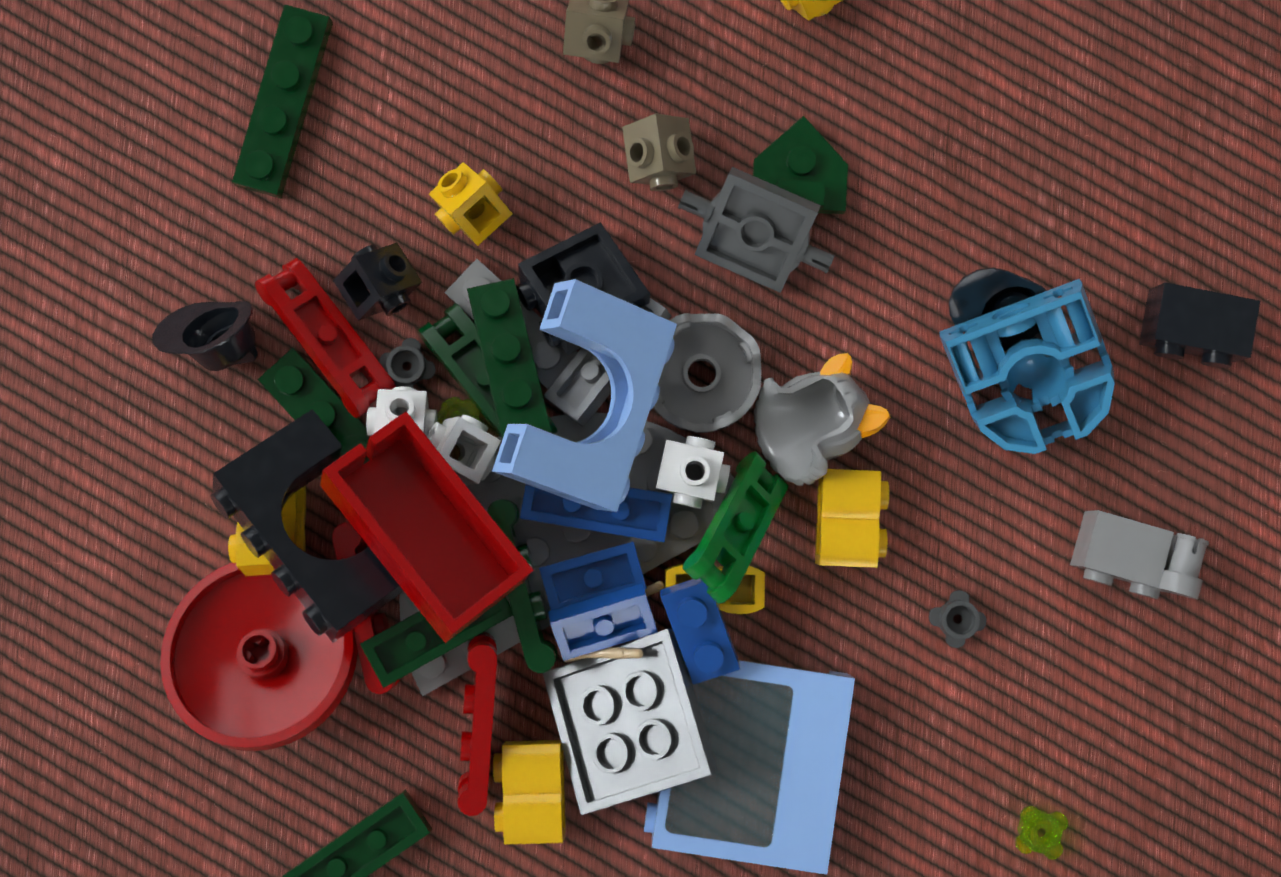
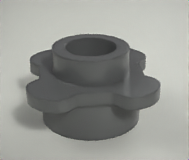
M413 338L405 339L402 342V346L396 347L390 353L382 354L379 359L380 364L391 376L396 387L406 386L413 388L421 380L433 378L436 371L434 363L426 360L421 353L420 342ZM405 362L412 364L411 369L408 371L403 369Z
M961 590L953 591L949 596V600L941 607L932 608L928 616L930 624L939 627L946 635V643L954 648L962 647L967 638L973 636L977 631L983 630L986 626V616L984 613L978 612L975 606L969 603V595ZM957 614L962 618L958 624L953 621V617Z

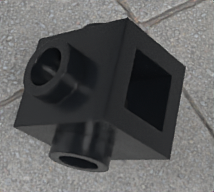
M397 242L379 249L376 244L364 247L352 256L351 262L333 280L358 321L384 311L386 316L401 311L411 302L408 296L422 283Z

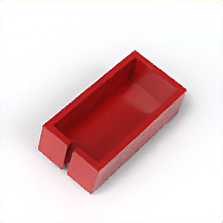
M407 411L371 435L366 449L360 443L322 470L320 483L322 489L445 644L521 585L534 571ZM367 456L369 461L364 464L365 457Z

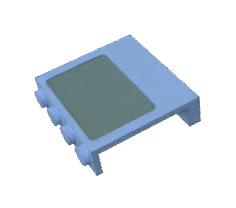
M739 660L740 670L693 685L718 774L658 792L657 804L647 803L644 832L652 833V848L827 875L855 678L848 673L830 671L828 674Z

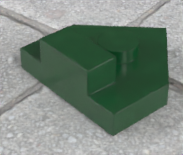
M805 116L801 117L754 159L753 176L821 205L818 213H845L848 164Z

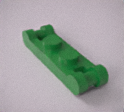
M755 451L743 458L736 467L737 475L697 549L683 564V570L694 580L700 578L708 586L707 593L719 604L727 601L738 589L788 489V484L779 474L772 475L765 468L766 461ZM716 560L723 566L722 570L714 565Z

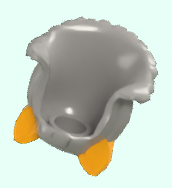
M848 353L831 357L824 364L820 372L796 376L783 386H779L773 378H767L760 388L759 399L755 402L754 409L757 442L762 449L765 459L770 461L772 469L788 482L802 486L804 483L808 485L814 483L815 480L827 473V460L849 452L862 438L879 432L890 419L887 409L870 404L866 393L851 378L853 364L852 357Z

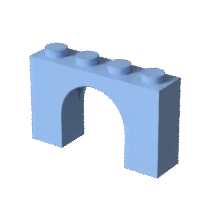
M573 279L555 283L539 330L580 346L598 358L608 374L611 385L609 411L602 425L592 435L578 442L570 441L529 424H508L492 472L596 510L617 512L619 505L625 500L630 488L628 476L634 458L640 453L645 441L643 429L649 411L655 406L659 398L660 387L658 383L664 364L669 361L674 351L675 342L673 336L677 324L579 280Z

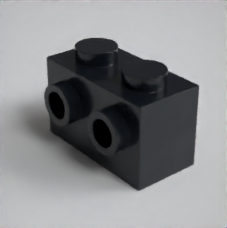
M1164 282L1148 291L1139 345L1155 348L1154 355L1159 357L1183 359L1184 354L1202 357L1201 364L1216 368H1231L1233 362L1251 358L1261 301Z

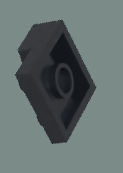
M601 222L518 263L520 282L516 285L518 297L528 311L536 308L542 318L544 317L554 284L573 279L640 308L650 303V292ZM542 331L543 336L551 347L560 344L567 355L582 348Z

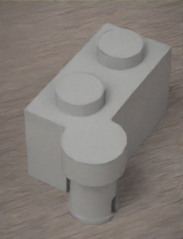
M1099 510L1085 511L1070 565L1084 569L1083 578L1109 586H1112L1114 578L1131 583L1129 592L1145 597L1158 599L1160 592H1167L1198 599L1203 582L1198 577L1209 541L1201 538L1197 540L1196 537L1177 533L1173 535L1174 532Z

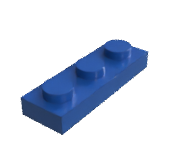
M526 484L520 519L665 543L673 494L630 487L625 500L619 505L618 511L611 512L596 510Z

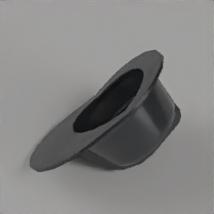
M994 267L979 269L964 276L953 288L948 301L949 315L954 324L958 325L1048 290L1028 278L1021 277L1007 270ZM1037 323L1019 334L999 337L1004 351H1007L1008 348L1021 340L1042 339Z
M247 301L201 302L182 307L168 315L157 325L152 334V343L161 352L188 354L209 371H220L232 365L254 362L258 357V351L254 345L255 331L249 320L253 314V306Z

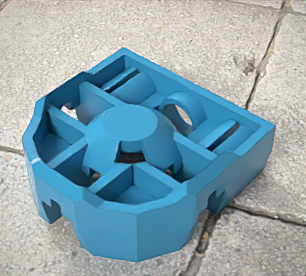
M1080 279L939 331L941 342L962 394L965 397L973 421L983 434L1004 450L1037 454L1047 450L1046 445L1055 442L1054 439L1060 436L1067 438L1074 435L1075 440L1088 436L1109 413L1115 385L1113 365L1106 351L1102 335ZM1063 305L1066 306L1075 330L1074 334H1071L1061 308ZM1037 323L1042 339L1021 340L1004 352L999 337L1019 334ZM967 341H970L972 345L973 351L980 366V368L978 369L973 360ZM1097 347L1101 361L1074 370L1073 366L1070 365L1069 358ZM994 384L1000 385L1002 397L979 405L976 404L972 392ZM1020 384L1025 388H1030L1032 390V400L1014 394L1016 386ZM1050 403L1052 407L1062 403L1068 420L1040 430L1034 412L1043 411L1042 406Z

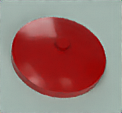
M229 563L199 581L179 603L167 625L160 659L161 677L167 698L175 712L187 726L218 745L241 751H262L285 746L314 731L334 712L345 696L354 675L358 656L353 629L334 643L325 633L318 636L309 627L302 615V611L306 609L295 594H292L290 597L286 596L277 586L271 574L245 576L238 569L236 563Z

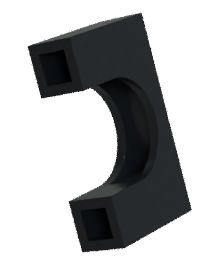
M311 409L214 472V492L210 494V497L216 508L226 519L233 516L244 529L241 537L252 554L257 558L264 555L275 569L271 572V575L280 590L288 597L295 594L306 609L302 611V615L309 627L318 636L325 633L334 643L404 591L369 547L349 558L326 560L311 556L302 551L287 535L281 517V512L286 502L295 492L319 477L324 468L339 459L343 447L315 411Z

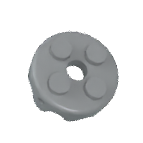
M683 313L669 320L677 324L673 336L675 346L669 361L664 364L658 383L660 394L653 408L666 422L681 430L707 433L727 428L746 414L759 394L761 388V353L759 346L749 333L722 314ZM696 361L710 363L715 370L714 381L706 387H698L692 384L688 378V368Z

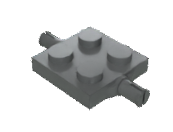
M731 168L722 190L712 201L686 189L679 203L678 209H683L704 219L703 235L694 255L781 293L789 274L799 266L800 262L827 274L835 257V254H830L809 244L810 229L821 205L737 168Z

